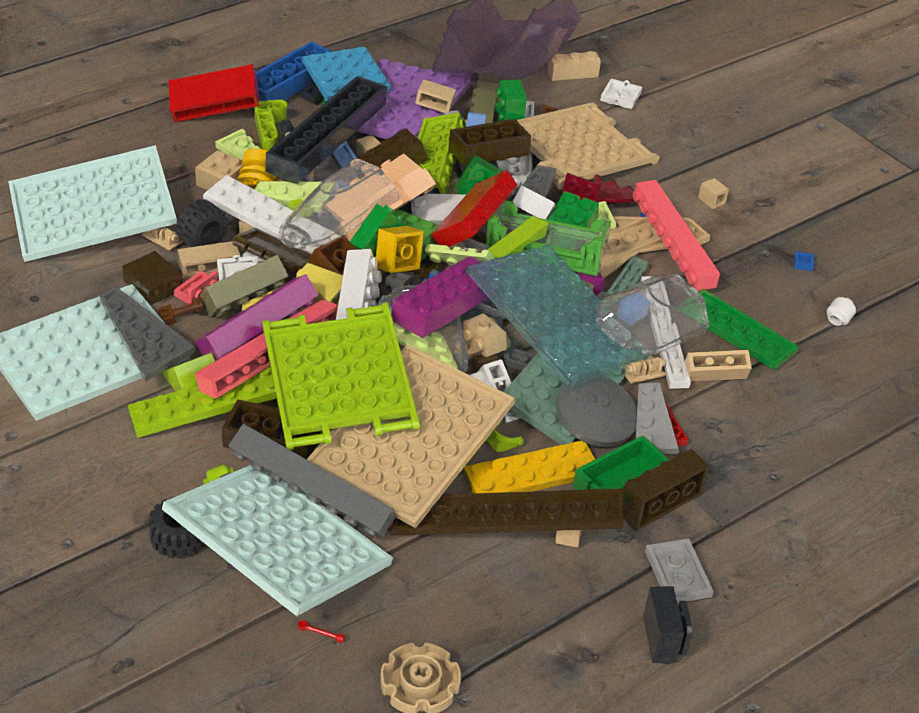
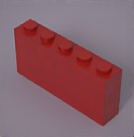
M253 64L168 80L169 109L174 122L259 106L257 74Z
M508 170L475 184L432 232L431 235L438 245L452 246L473 237L517 187V183Z

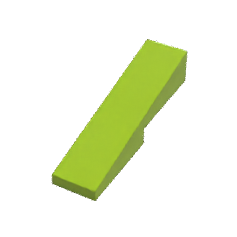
M532 216L488 250L497 262L507 261L522 254L524 246L545 237L549 223L536 216Z

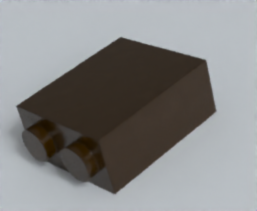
M156 251L122 266L124 282L128 286L133 284L149 305H153L173 295L174 289L183 284V274Z

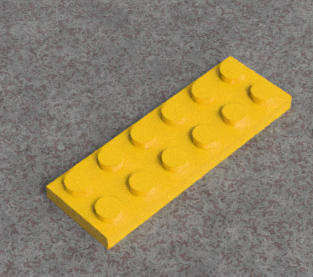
M583 441L468 465L463 468V473L473 493L529 492L573 483L575 470L595 460L587 444Z

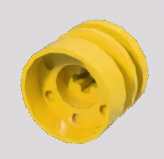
M248 149L244 152L242 168L239 171L240 175L237 181L254 190L260 181L277 182V177L265 172L267 150Z

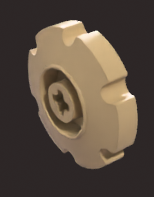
M409 643L396 648L389 654V663H383L381 668L380 685L383 695L391 696L390 704L403 713H418L419 711L439 713L452 704L453 694L459 693L461 672L457 662H450V653L445 649L431 643H424L422 647Z

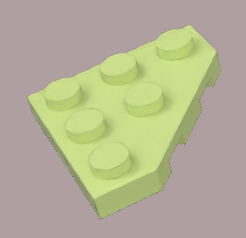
M394 323L398 342L405 347L408 344L457 369L458 366L441 334L432 332L426 337L421 338Z

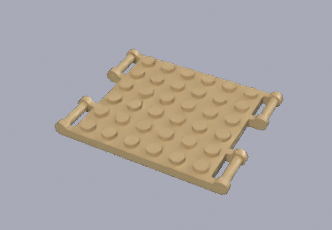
M594 102L517 120L531 135L530 151L542 161L538 165L556 168L557 175H555L553 182L559 190L563 189L567 173L589 180L595 178L597 174L601 177L648 163L654 165L660 159L656 153H652L643 146L638 138L628 139L615 129L616 120L604 114Z

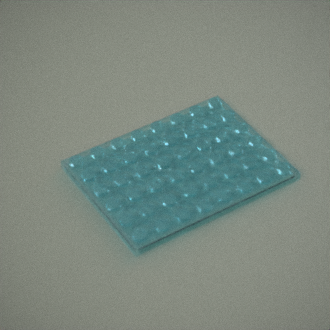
M550 245L470 265L466 270L467 274L568 388L623 369L630 362L634 363L645 360L650 355L644 346L634 338L631 332L622 325L618 318L611 313L606 305L599 300L593 291L587 287L580 277L568 266L567 262Z

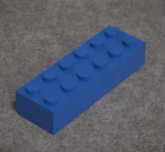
M311 41L258 70L256 74L259 101L286 100L314 84V80L302 63L303 56L332 51Z

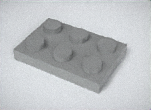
M689 539L646 545L645 553L659 585L674 586L677 603L683 600L687 602L712 597L714 591Z

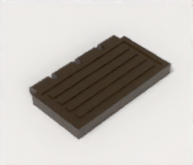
M253 228L236 235L233 241L234 246L245 251L247 250V252L257 257H264V260L278 255L284 269L292 273H298L308 263L312 255L258 228Z

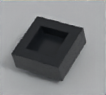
M314 85L301 91V98L313 104L324 98L318 87Z

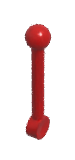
M305 620L298 622V629L301 631L307 629L334 638L338 643H342L345 640V636L342 633L334 634L310 626Z

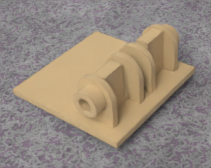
M177 224L142 233V236L169 251L184 242L176 233Z
M647 349L611 356L614 362L626 371L624 374L630 384L666 376L662 370V366L665 365L664 359L660 357L653 358Z

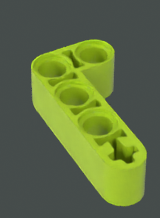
M284 100L259 101V106L254 107L255 123L263 150L269 151L278 143L275 123L287 120V102Z

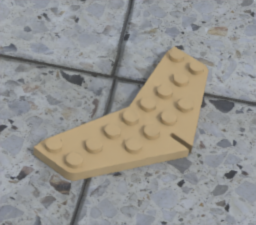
M613 216L616 222V229H610L608 243L599 272L605 278L638 253L667 249L661 238L657 236L653 226L649 224L647 217ZM682 217L700 244L709 242L710 235L692 219Z

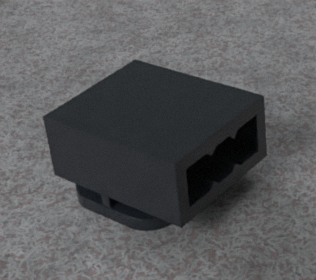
M674 586L650 587L643 619L652 663H676L678 654L680 656L687 655L692 636V623L687 602L683 600L677 604Z

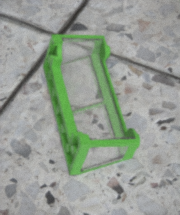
M504 200L488 219L485 250H488L532 216L518 214L515 203ZM542 219L549 223L546 236L524 246L523 253L513 257V259L597 276L608 243L611 221L597 219L592 223L591 228Z

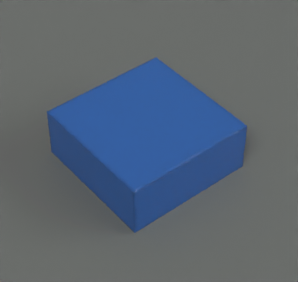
M795 251L794 269L813 271L814 254Z

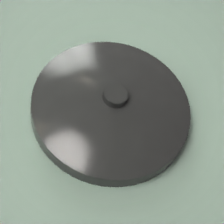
M593 374L577 375L567 380L557 395L556 410L560 421L572 435L585 443L598 447L618 446L626 442L636 429L637 406L634 400L623 387L606 377Z

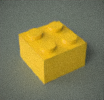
M410 226L379 229L376 253L377 268L390 273L420 269L424 231Z

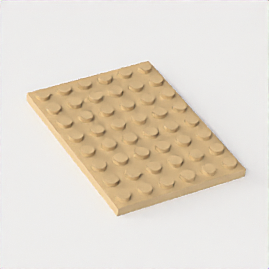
M407 344L401 350V355L418 415L420 429L412 430V428L385 432L380 436H375L373 422L335 428L330 432L332 443H320L307 460L391 507L395 511L396 518L416 528L515 404V398ZM410 416L384 420L380 422L381 424H385L391 422L410 420Z

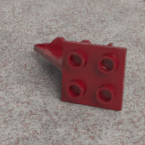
M570 173L566 174L562 195L566 191L580 196V200L586 198L594 202H635L632 186L627 185L624 188H620L615 180L611 179L608 182H603L598 174L595 176L594 182Z

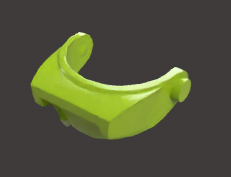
M493 430L485 442L496 452H503L522 446L524 439L521 436L507 437Z

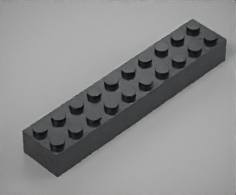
M356 76L266 152L265 172L298 184L386 105L388 86Z

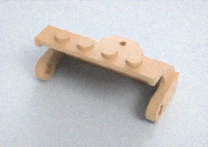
M402 154L392 162L390 159L381 165L382 168L378 171L372 170L365 175L366 178L361 182L359 179L353 182L349 190L339 191L334 195L335 199L325 206L326 211L332 213L340 222L337 229L338 234H343L350 241L376 203L382 207L387 205L396 211L418 195L429 193L436 183L426 168L422 170L414 161L405 154Z

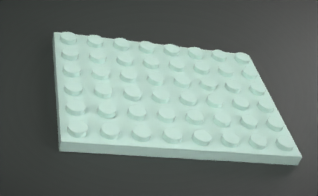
M156 145L8 181L24 262L177 224V218Z
M133 284L120 288L129 297L164 322ZM100 296L0 333V371L36 421L143 378L100 302ZM190 356L186 357L185 359L181 360L176 364L189 360Z
M250 465L163 502V511L296 616L390 566L393 560L392 556L337 515L335 516L325 510V506L318 503L316 505L306 498L307 495L301 491L299 494L293 492L284 481L278 483L269 477L270 473L265 470L261 473Z

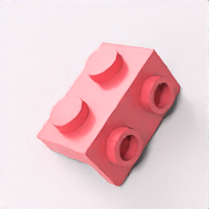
M203 271L198 272L174 289V296L187 304L193 303L192 299H199L205 287L219 281L218 272L213 271L209 275Z

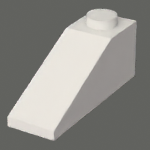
M502 359L485 364L478 371H482L492 383V387L502 392L511 384ZM511 410L503 417L505 424L521 419Z

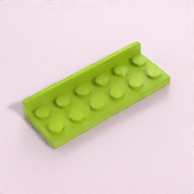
M460 112L424 118L418 135V139L422 142L429 159L418 166L422 170L426 168L436 183L433 189L438 188L441 194H446L450 177L453 174V167L456 163V157L448 149L450 129L466 127V121L462 119Z

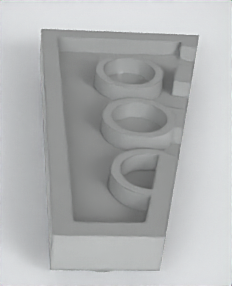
M660 383L639 384L636 439L644 436L663 454H677L679 449Z

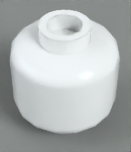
M844 297L835 298L827 309L828 320L836 326L847 325L856 313V307L852 300Z

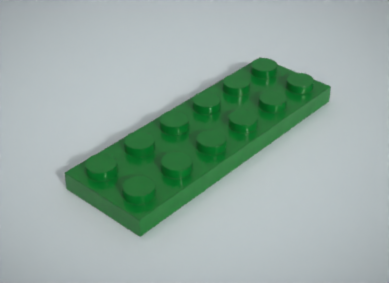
M702 289L680 305V313L740 350H749L751 357L773 370H776L798 351V345L705 289Z

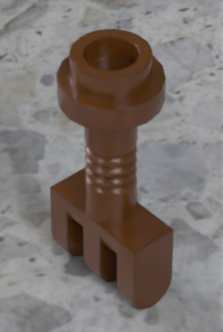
M193 298V303L172 309L171 304L160 307L158 309L159 316L166 325L176 323L175 317L181 314L183 315L195 310L199 314L204 310L201 298Z

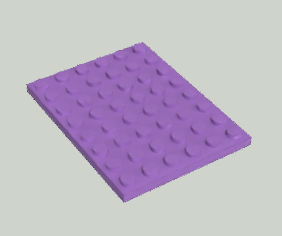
M380 59L376 64L391 85L390 92H387L386 105L356 132L389 139L399 130L407 128L418 138L424 118L446 114L415 104L423 79L456 89L452 106L469 89L471 80L464 77L451 76L447 73L434 72L430 69H421L417 66L404 65L400 62L395 63L387 59Z

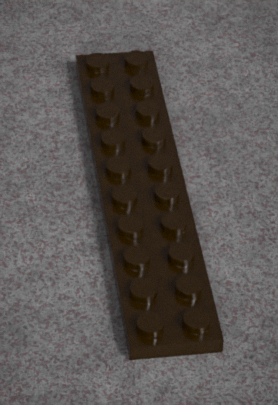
M623 488L442 494L416 528L395 517L392 524V533L394 536L623 529Z

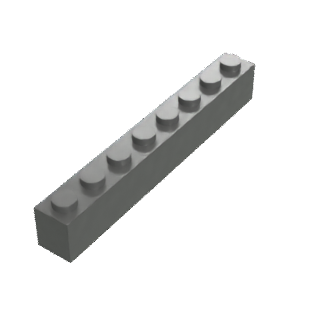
M242 424L229 444V448L234 452L232 456L241 462H244L246 459L251 462L250 466L261 473L265 470L270 473L269 477L278 483L284 481L288 484L287 487L297 494L300 491L305 493L309 501L316 505L319 502L324 504V509L335 516L337 513L343 515V520L355 527L358 524L364 527L363 531L373 538L375 535L383 538L395 519V511L391 507L245 424Z

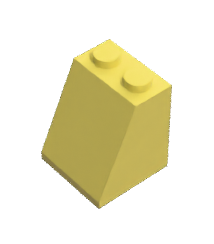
M309 263L298 271L296 278L307 274L319 294L313 298L315 301L313 304L322 299L337 305L339 304L343 275Z

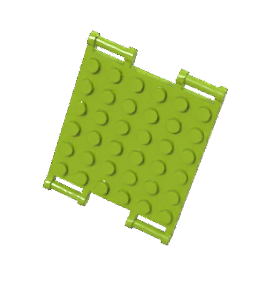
M388 302L371 307L346 308L347 318L306 324L304 314L298 315L297 318L271 322L269 320L262 321L287 449L294 450L293 447L318 443L331 444L329 429L372 422L375 436H380L385 432L412 428V430L420 429ZM410 416V420L391 422L385 424H381L380 422L384 420ZM322 431L323 433L292 439V435Z

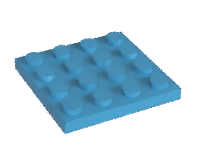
M366 47L311 54L302 58V63L326 101L356 76L388 86L387 92H390L391 85Z

